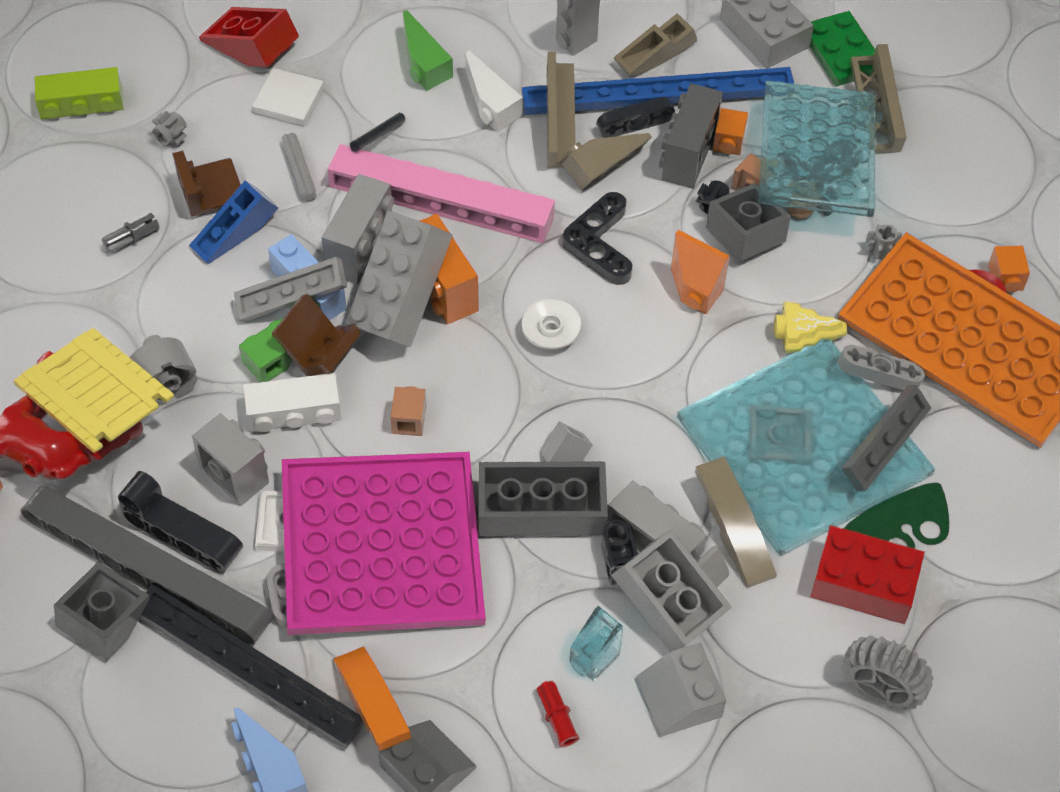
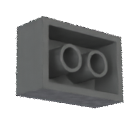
M690 83L687 93L681 94L678 102V109L680 110L678 113H673L669 126L671 132L670 134H664L661 149L665 150L659 162V168H663V181L694 189L715 136L720 115L722 91Z

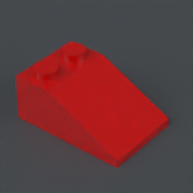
M231 7L199 36L201 42L247 66L267 68L275 63V59L282 52L291 48L292 43L299 37V34L287 9Z

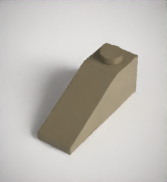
M649 133L591 139L584 145L578 142L566 152L569 156L562 165L578 186L584 190L640 150L652 136Z

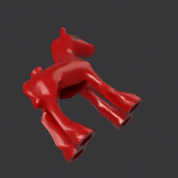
M51 351L43 353V355L37 360V364H39L40 362H42L54 353H52ZM25 395L5 408L0 415V458H8L22 465L25 473L33 478L40 475L50 480L66 479L72 476L78 469L89 465L92 461L101 460L112 450L127 444L129 440L136 439L143 433V425L139 421L111 442L104 437L98 441L102 443L103 447L93 453L69 431L51 429L42 420L48 413Z

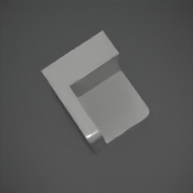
M559 421L540 453L547 462L583 461L593 444L584 433Z

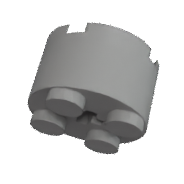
M159 335L149 336L144 340L143 346L130 356L143 370L147 371L153 378L170 390L176 399L186 395L197 383L196 368L183 343L176 338H160ZM160 398L155 400L158 405L167 404Z

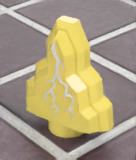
M784 301L783 314L775 315L774 338L783 339L786 353L801 352L805 347H815L820 341H833L847 334V323L834 317L819 316L814 309L802 308L799 303Z

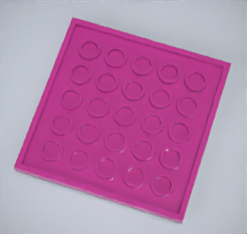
M470 452L281 459L287 635L485 625L486 616Z

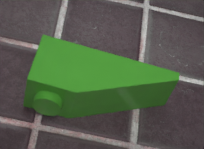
M408 10L404 11L403 27L410 64L409 72L413 81L419 83L428 91L453 78V58Z

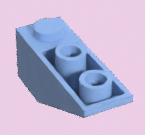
M240 708L233 709L236 721L231 723L237 743L244 741L247 751L241 754L248 772L254 770L258 781L252 783L254 791L308 792L295 754Z

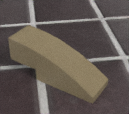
M677 13L661 27H657L655 24L613 58L630 76H635L672 59L695 43L697 37L694 28Z

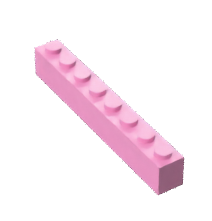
M342 144L339 145L328 167L329 186L348 192L357 175L361 174L389 183L391 186V197H394V204L430 214H438L441 217L543 244L554 220L555 200L545 196H537L518 189H511L495 185L491 182L468 178L464 175L445 172L437 168L418 165L410 161L388 157L384 154H376L365 150L354 152L349 146Z

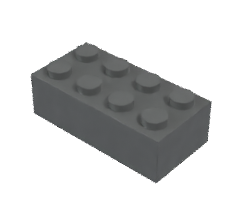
M605 461L479 462V536L603 535V529L608 519Z

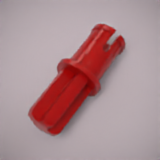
M545 681L537 687V692L547 713L545 720L551 723L560 747L571 746L580 739L569 716L571 709L564 704L554 681Z

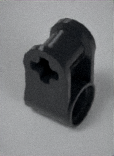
M621 520L610 521L603 529L601 549L610 585H616L617 583L611 575L638 554L632 530L626 522ZM619 537L623 541L616 543L611 541L610 538Z

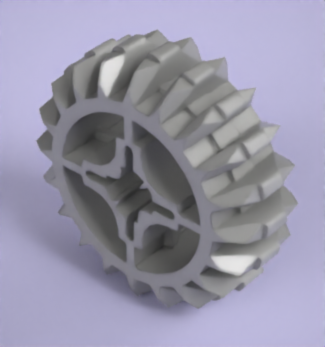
M871 635L867 638L859 637L857 641H853L852 645L848 647L843 659V676L849 680V684L857 687L859 693H863L881 704H887L891 708L898 706L900 709L906 710L907 708L915 709L917 705H922L928 697L934 679L932 669L926 665L927 661L919 658L917 652H912L906 648V645L901 646L895 640L891 642L881 636L879 639Z

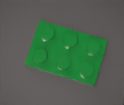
M845 11L810 21L814 25L810 47L834 85L837 87L854 82L851 58L856 56H872L875 48L851 12ZM859 65L860 71L868 77L873 74V65Z

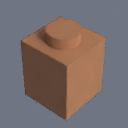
M414 386L395 387L390 416L392 434L422 436L426 412V389Z

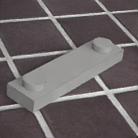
M334 257L234 292L238 320L247 322L294 306L304 294H308L314 299L347 288L342 259Z

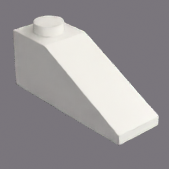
M470 50L466 52V74L479 116L485 124L490 125L498 132L522 116L523 97Z

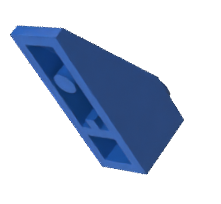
M245 180L189 246L206 263L210 264L259 231L279 207L261 190Z

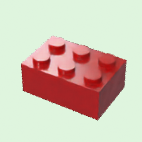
M830 525L810 597L905 624L912 608L925 552Z

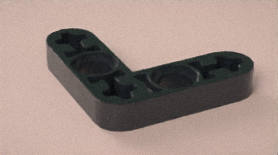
M609 192L566 227L563 233V246L569 253L610 283L623 285L631 279L632 262L600 239V237L623 218L626 212L627 201L622 194ZM595 218L599 219L602 224L595 227L589 225L587 221ZM598 250L603 252L605 256L595 259L590 256V253Z

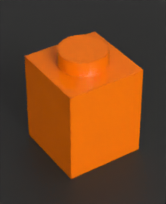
M721 108L715 132L713 151L740 155L748 112Z
M1023 245L994 246L988 263L990 273L1002 281L1007 292L1023 291L1030 275Z

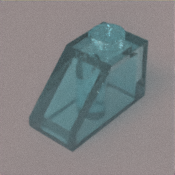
M599 605L593 610L570 646L569 657L572 668L579 675H586L593 682L620 656L624 628L621 623Z

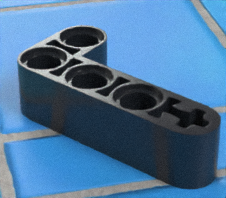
M137 471L118 495L122 513L132 525L215 571L225 572L243 548V543L231 532L163 496L159 483L143 471Z

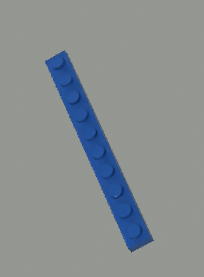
M790 67L575 83V111L621 108L659 97H667L672 104L678 103L681 94L687 93L690 83L722 91V100L794 94L795 84ZM546 85L522 87L521 95L523 97L524 115L547 113Z

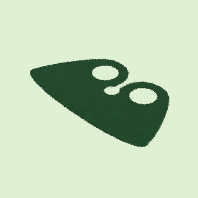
M936 482L927 483L899 493L863 512L850 521L843 529L885 541L900 538L906 542L908 547L915 549L913 539L901 529L904 524H909L912 527V533L920 542L927 545L939 544L947 538L950 525L948 505L942 485ZM926 521L935 522L940 528L939 536L933 539L925 537L920 531L921 524Z

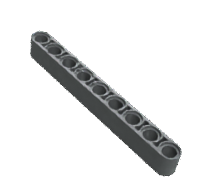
M41 485L20 510L24 518L36 527L148 589L152 584L245 643L254 645L274 618L270 610L259 602L49 487Z

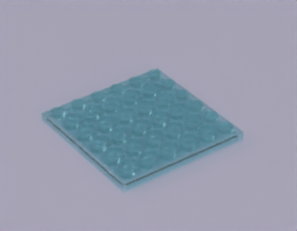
M821 339L816 345L807 346L801 351H797L679 410L677 414L678 420L709 461L725 456L759 529L780 557L828 532L830 525L837 527L873 506L929 478L935 471V467L913 440L908 437L867 491H856L842 470V467L888 410L862 378L847 374L839 368L837 359L841 352L830 339Z

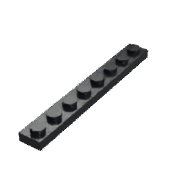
M152 584L146 591L150 595V599L140 619L345 750L365 725L360 714Z

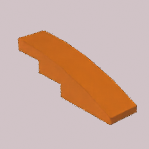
M360 647L333 658L356 711L360 713L378 750L382 751L411 739L410 730L389 688L365 647Z

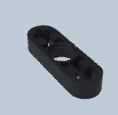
M659 97L605 112L599 116L596 125L602 137H616L664 124L671 120L675 109L667 97Z

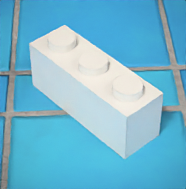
M335 373L243 385L246 416L250 432H266L283 427L297 428L306 424H327L332 421L341 420Z

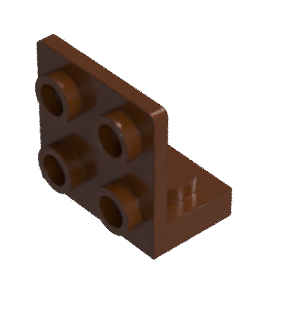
M183 150L172 153L177 177L191 217L221 209L241 185L231 158L194 167L192 160L187 161Z
M304 294L272 331V336L306 376H315L331 373L362 332L355 324L334 327L308 294Z

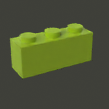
M118 67L34 76L35 102L40 119L124 110L122 83Z

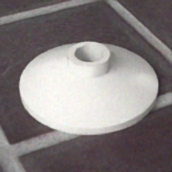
M545 299L535 302L527 308L522 317V331L525 337L532 344L543 349L554 350L564 348L576 340L581 330V319L576 309L570 304L557 299Z

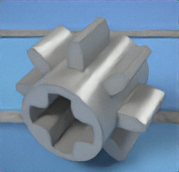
M165 111L152 120L156 125L152 133L157 141L163 145L170 143L171 146H174L187 137L183 132L187 124L183 117L176 112L169 114L168 111Z
M877 224L875 232H868L866 239L868 242L867 251L872 252L876 259H884L900 240L902 233H897L893 225L880 226Z

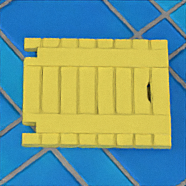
M94 328L82 333L69 344L39 364H35L13 380L16 387L31 400L35 401L38 406L65 427L67 431L93 453L103 447L102 443L98 440L104 437L111 442L157 410L159 405L155 400L160 398L167 403L174 398V394L153 378L147 371L143 370L142 367Z

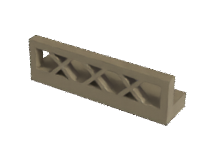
M878 44L872 56L852 57L850 61L868 154L901 152L907 138L888 44ZM859 65H873V74L868 77L860 71ZM868 85L878 91V96L874 100L864 94V89ZM872 109L883 115V119L879 124L868 115ZM879 132L887 138L888 144L874 145L873 136Z
M548 52L546 66L547 167H564L562 163L569 156L566 152L576 144L574 63H556V52Z

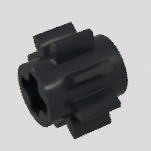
M711 180L709 186L702 183L697 192L699 196L696 200L699 203L700 209L708 215L710 202L730 194L729 187L718 180Z

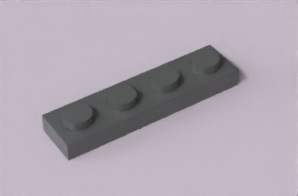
M908 385L843 465L842 470L856 491H867L930 411L931 406L917 385Z

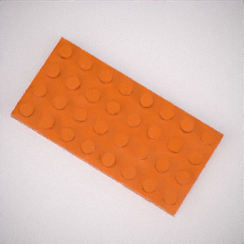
M905 232L838 314V320L847 323V326L894 356L914 362L923 369L926 376L1039 448L1043 446L1060 423V325Z

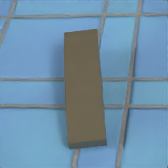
M725 456L696 466L695 474L708 496L707 505L721 529L720 538L746 587L749 588L776 578L777 574L764 539Z

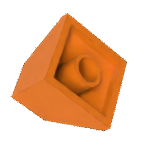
M677 230L674 239L671 272L680 300L691 309L707 314L724 291L730 255Z

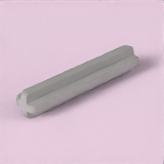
M293 132L284 134L282 136V143L301 198L306 202L314 200L317 197L316 189L297 135Z

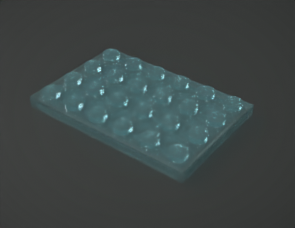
M766 81L763 101L758 204L873 217L875 211V93Z

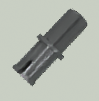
M152 213L132 223L126 222L124 227L102 238L103 246L108 252H113L131 242L136 244L139 238L159 230V223L157 219L152 220L155 218Z

